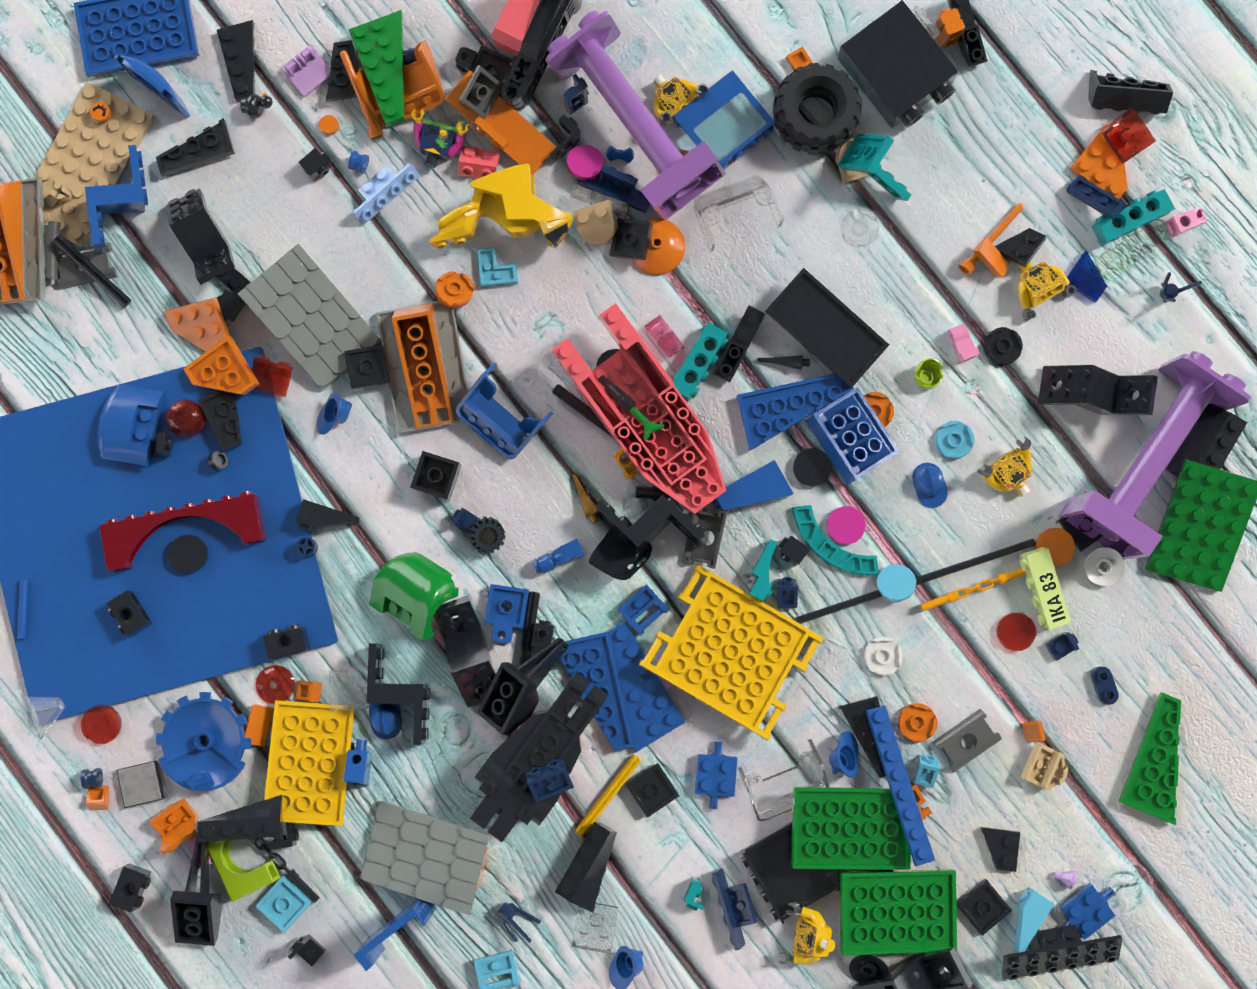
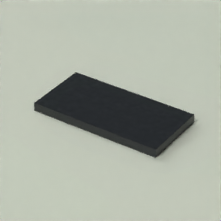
M804 267L764 311L849 388H852L890 345Z

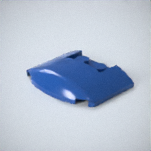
M114 56L116 61L129 75L186 118L190 116L181 97L153 67L130 56Z
M120 384L106 400L99 417L97 444L101 453V459L148 467L164 399V391Z

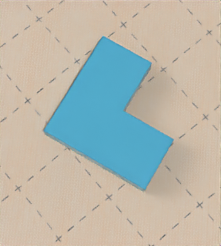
M495 247L476 249L481 288L518 284L516 264L497 265Z

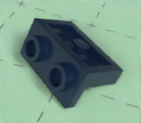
M577 74L573 75L574 86L567 89L563 95L566 110L570 115L589 103L588 85Z
M563 758L553 760L547 765L535 767L526 772L527 783L536 803L574 788Z

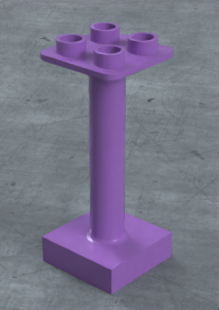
M596 10L592 11L580 20L578 24L580 30L568 39L566 35L560 36L549 45L548 51L550 54L547 56L546 62L560 80L567 79L580 68L583 69L659 172V176L640 190L657 213L664 220H667L726 174L719 160L705 141L701 142L685 156L680 153L604 50L621 34L608 11H604L601 14Z
M1192 351L1190 355L1182 354L1161 364L1158 369L1159 372L1181 386L1182 390L1109 499L1097 491L1073 496L1069 499L1059 517H1069L1065 521L1079 529V525L1083 530H1089L1092 526L1093 529L1085 534L1092 539L1102 534L1103 537L1096 542L1103 547L1116 550L1123 557V560L1150 556L1163 536L1139 521L1134 515L1208 404L1229 410L1250 401L1251 396L1243 391L1246 387L1244 381L1232 374L1221 376L1210 368L1213 364L1211 359L1196 351ZM1084 517L1092 519L1093 522L1091 523L1088 519H1084Z

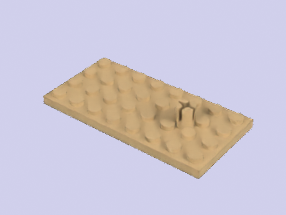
M88 81L85 83L34 178L42 177L44 225H48V221L60 222V235L81 248L85 247L91 236L85 187L118 185L130 164L128 145H136L138 150L155 119L154 114ZM104 102L110 107L111 117L108 121L97 122L91 116L90 109L94 103Z

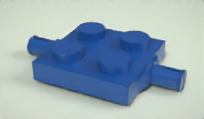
M714 741V753L698 754L695 794H703L710 797L709 809H718V797H735L738 757L722 754L723 742Z
M1088 883L1059 906L1067 921L1062 926L1075 924L1079 935L1086 940L1116 916L1107 902L1116 893L1109 887L1100 894L1091 883Z

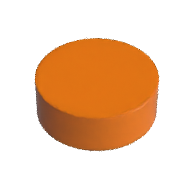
M325 115L320 119L319 127L324 134L334 135L339 130V122L334 116Z

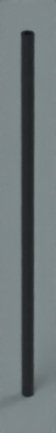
M1030 539L915 577L916 585L1036 546L1035 540ZM879 590L795 618L799 624L880 598L882 595Z

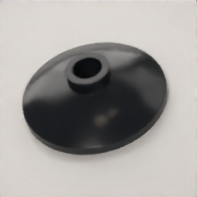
M858 955L851 960L849 965V972L858 983L884 979L889 975V969L885 962L873 955Z

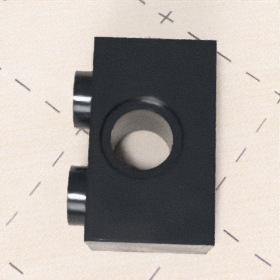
M126 590L107 602L109 606L108 612L113 618L117 619L119 623L118 628L123 635L134 636L153 624L137 596L131 590ZM128 609L131 611L130 619L125 617V612Z
M299 624L287 626L288 630L280 632V629L268 631L269 635L263 636L267 658L274 659L310 650L306 627H299ZM286 635L290 638V644L287 647L282 643V639Z
M130 863L123 866L109 905L130 913L140 908L144 901L143 892L151 883L150 874L152 871ZM129 884L135 886V893L130 892Z

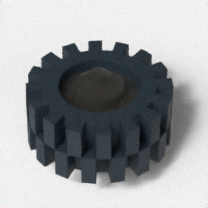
M483 516V519L478 518L476 523H472V528H469L470 533H468L473 547L479 552L483 551L484 554H488L489 551L494 553L495 549L498 551L500 549L499 546H503V539L505 540L506 537L504 535L505 530L499 521L490 516L489 518Z

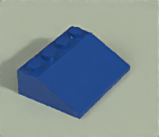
M858 387L813 414L805 421L847 486L900 452Z

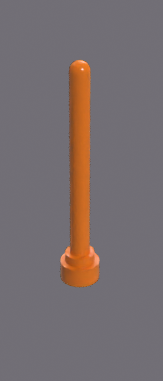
M341 51V59L369 126L367 128L369 139H378L384 136L383 130L375 123L372 113L354 81L356 73L348 53Z
M1018 203L989 235L988 240L991 243L1000 236L1023 210L1024 205L1022 203ZM973 253L970 258L963 259L959 263L958 268L964 274L970 275L974 271L976 261L979 258Z

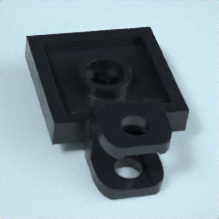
M484 46L480 47L478 53L467 47H461L455 58L456 67L466 74L468 71L474 73L478 65L484 70L494 67V72L496 73L492 74V76L501 84L505 75H509L512 69L510 66L513 59Z

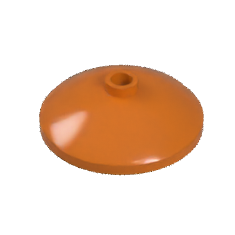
M662 218L648 219L646 221H651L653 227L645 260L632 259V261L640 270L648 274H666L674 270L681 263L685 254V239L681 230L674 223ZM656 240L661 242L659 246L654 245Z

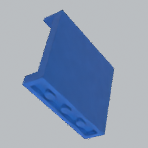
M417 899L370 935L353 954L364 970L370 969L384 952L385 948L382 942L416 916L422 926L426 925L436 910L434 908L435 904Z

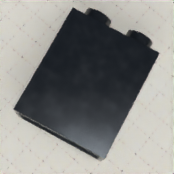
M903 0L840 47L838 60L892 129L901 122H903L906 128H909L925 115L921 108L932 99L937 105H940L956 91L952 84L958 74V70Z

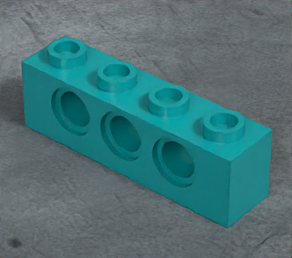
M1155 189L1146 194L1147 198L1141 200L1139 197L1129 203L1130 206L1126 207L1114 220L1105 215L1098 217L1092 229L1101 246L1115 241L1175 210L1166 190L1163 189L1158 192ZM1146 204L1152 207V211L1147 210ZM1129 213L1135 215V220L1130 218ZM1112 221H1116L1119 228L1114 227Z
M710 322L706 324L673 379L674 386L686 401H689L690 398H695L699 391V388H697L699 382L702 381L704 383L709 374L707 372L710 365L714 366L719 358L716 355L719 349L723 350L729 341L726 339L728 333ZM711 342L715 348L708 351L705 349L704 344ZM701 358L704 360L705 365L698 367L694 361ZM693 375L695 382L687 383L685 376Z

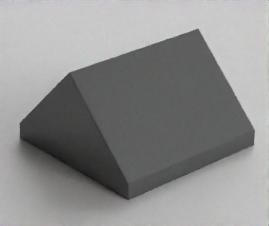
M478 65L459 98V104L486 119L503 85Z

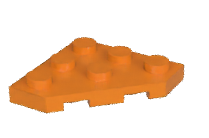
M1105 125L1069 170L1118 199L1128 188L1121 135L1108 125Z
M217 297L164 311L172 331L206 352L224 338L230 336Z
M227 336L183 368L191 383L196 386L246 395L260 385L231 336Z

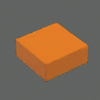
M803 46L786 56L793 70L800 66L806 67L812 63Z

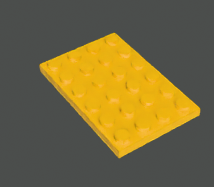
M275 700L264 800L282 795L283 822L343 826L347 783L343 782L347 752L351 750L355 706Z

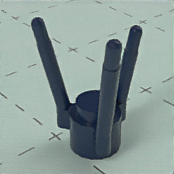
M1168 272L1164 282L1161 283L1163 288L1160 290V296L1164 303L1175 302L1176 299L1174 298L1179 293L1202 284V281L1178 288L1175 284H1168L1171 272Z
M505 902L495 913L498 916L497 919L504 925L515 942L518 941V938L508 923L530 943L531 939L512 919L516 915L513 911L538 924L541 923V920L518 908L513 902L510 905Z

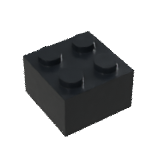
M422 451L410 488L450 501L462 464Z

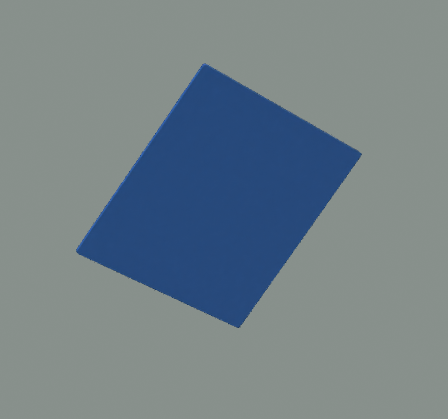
M261 347L240 351L260 385L246 395L235 393L242 444L227 452H224L198 402L199 399L218 390L193 385L183 369L185 367L120 384L165 392L155 437H157V433L168 434L172 437L173 449L171 457H150L148 467L101 459V453L97 444L99 417L106 400L118 385L0 416V583L33 720L36 725H42L291 656L286 655L274 659L267 658L263 636L269 635L268 631L280 629V632L288 630L287 626L299 624V627H306L310 650L338 642L317 556L315 554L312 557H304L299 555L296 550V544L299 539L303 537L312 539L310 531L299 528L300 524L296 523L302 498L267 362ZM214 451H223L228 456V465L222 470L213 471L209 465L208 457ZM247 491L258 495L266 541L243 544L241 537L218 521L203 517L183 518L168 523L154 532L137 552L132 562L133 568L115 572L107 571L99 525L106 524V520L118 519V521L125 520V516L129 515L141 517L144 516L145 512L156 511V513L163 512L164 508L168 507L180 509L183 504L194 503L195 506L202 504L201 501L213 499V501L221 500L220 497L232 495L233 498L239 497L240 493ZM182 535L199 537L208 548L206 564L195 573L186 574L179 572L171 566L168 560L170 544ZM20 580H28L26 639H17ZM126 590H131L135 593L153 623L134 636L123 635L118 628L119 623L117 619L113 618L108 612L109 606L107 602ZM129 609L125 612L126 619H130L131 617V611ZM287 635L282 639L284 646L287 647L290 644V638Z

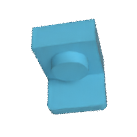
M919 754V765L913 779L914 784L933 788L940 770L939 760L932 755Z

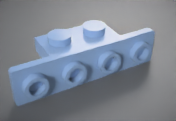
M408 163L396 175L385 166L358 190L366 201L356 208L353 214L363 225L366 224L420 175L411 163Z

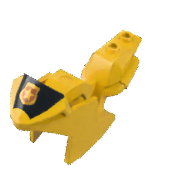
M522 164L471 181L470 186L474 188L471 202L461 207L459 206L437 221L440 233L429 240L430 244L437 249L445 248L447 244L451 243L456 245L464 244L466 240L474 237L480 217H488L514 238L529 237L540 230L543 232L548 245L555 249L565 238L573 222V217L571 213L563 212L535 196V177L533 174H530V165Z

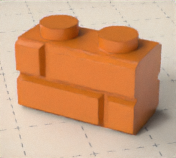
M948 8L941 11L939 18L935 21L936 24L932 31L935 38H938L937 43L942 49L956 44L965 28L963 20L960 19L961 16L958 9L950 10Z

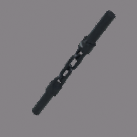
M264 838L249 839L259 850H265L270 855V861L277 856L284 864H281L280 867L273 860L276 868L279 870L284 869L287 872L286 878L290 882L295 883L314 903L318 901L320 897L300 878L299 874L294 869L289 870L286 867L285 859L280 854L272 853L267 848V842ZM259 839L264 843L261 844V847L256 843Z

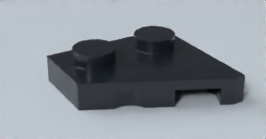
M1028 228L995 247L1004 258L1026 268L1046 241V235Z

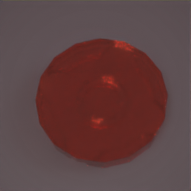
M1009 613L998 622L996 628L997 638L1006 649L1023 651L1029 648L1035 640L1036 626L1033 620L1023 613Z
M107 705L91 707L81 719L83 735L96 744H106L113 741L122 728V719L119 713L113 707Z

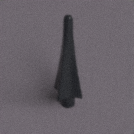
M803 355L757 358L758 362L772 363L802 370V366L810 367V359H803Z

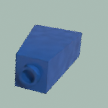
M773 460L725 487L726 491L712 502L717 510L729 511L787 498L794 493L776 461Z

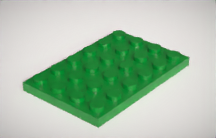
M1184 459L1158 531L1163 537L1149 556L1145 569L1222 592L1257 500V480Z
M793 787L792 868L911 870V854L890 788Z
M956 870L840 872L841 954L845 956L924 953L948 948H955L957 951Z

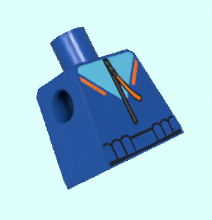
M355 739L354 750H348L343 782L352 785L369 786L372 754L366 751L367 740ZM361 757V762L357 764V759Z

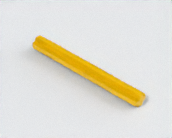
M633 754L576 828L575 832L579 836H585L593 823L640 764L641 759L637 755Z

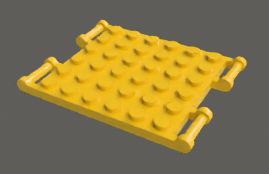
M696 565L693 569L694 573L685 589L677 597L681 602L690 605L688 611L672 638L661 631L656 633L655 641L644 660L640 661L639 666L747 728L762 739L769 741L770 733L779 716L787 708L784 703L775 699L776 694L792 666L806 673L809 661L824 638L702 566ZM700 576L706 577L694 599L689 597ZM807 638H810L812 641L800 662L796 658ZM665 642L668 646L655 667L650 663L661 644ZM770 705H773L775 709L762 730L759 728V725Z

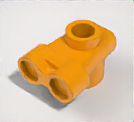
M620 448L613 455V458L624 470L623 474L630 480L639 470L628 456L625 462L620 460L621 455H626L623 449Z

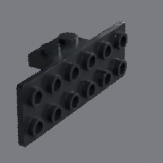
M1075 924L1039 930L1036 932V937L1041 949L1003 956L1002 979L1015 980L1023 976L1033 977L1040 973H1055L1063 969L1073 970L1080 966H1094L1097 963L1115 962L1120 957L1122 936L1117 935L1082 941Z

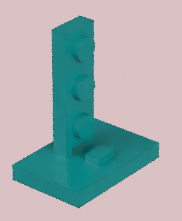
M858 133L837 166L842 170L867 173L897 200L908 201L911 197L904 184L896 182L891 173L881 169L882 165L880 162L894 140L890 136Z

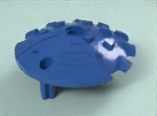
M199 692V699L189 701L186 695L177 700L179 707L173 713L166 710L161 718L165 722L162 734L156 733V745H162L164 757L159 758L163 770L174 782L190 790L210 791L227 785L241 773L245 766V762L241 761L244 749L251 748V738H245L243 725L248 723L245 715L240 714L238 716L230 708L233 704L230 699L223 697L221 701L211 699V692ZM205 736H207L209 739L208 745H206L204 742Z

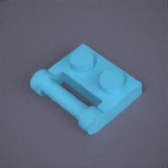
M513 950L474 959L473 962L480 989H500L512 985L515 987L521 985ZM511 972L512 977L486 984L485 979Z

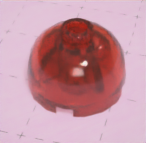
M187 399L177 400L172 403L167 409L165 416L166 425L169 430L182 438H192L200 434L207 421L201 406L195 401Z

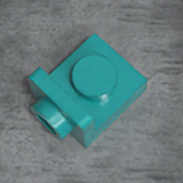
M692 877L683 899L687 903L686 906L695 911L698 908L703 910L704 904L695 900V897L699 898L703 887L700 886L701 881Z

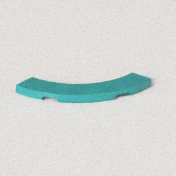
M812 505L792 507L793 517L801 537L819 558L829 565L848 573L879 575L877 555H858L841 549L831 542L820 530L813 514Z

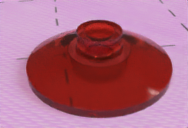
M280 665L266 667L259 673L256 680V690L259 697L270 704H275V700L287 701L295 689L293 674L287 668ZM272 681H275L277 683V687L275 689L271 687Z

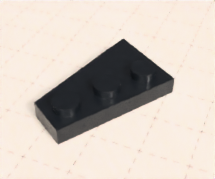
M353 40L333 43L326 102L357 98L340 56L341 51L348 53L354 71L357 74L359 69Z
M218 390L199 399L198 402L224 452L241 445L242 437L235 393Z

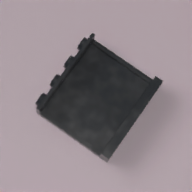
M792 822L741 851L744 855L741 857L742 862L746 868L750 867L753 874L750 876L756 886L761 885L763 891L760 893L766 903L770 901L773 907L770 910L776 921L780 919L782 924L785 923V919L792 916L788 915L786 910L794 911V907L788 905V903L797 902L800 908H803L835 890L837 892L840 891V880L834 869L792 868Z

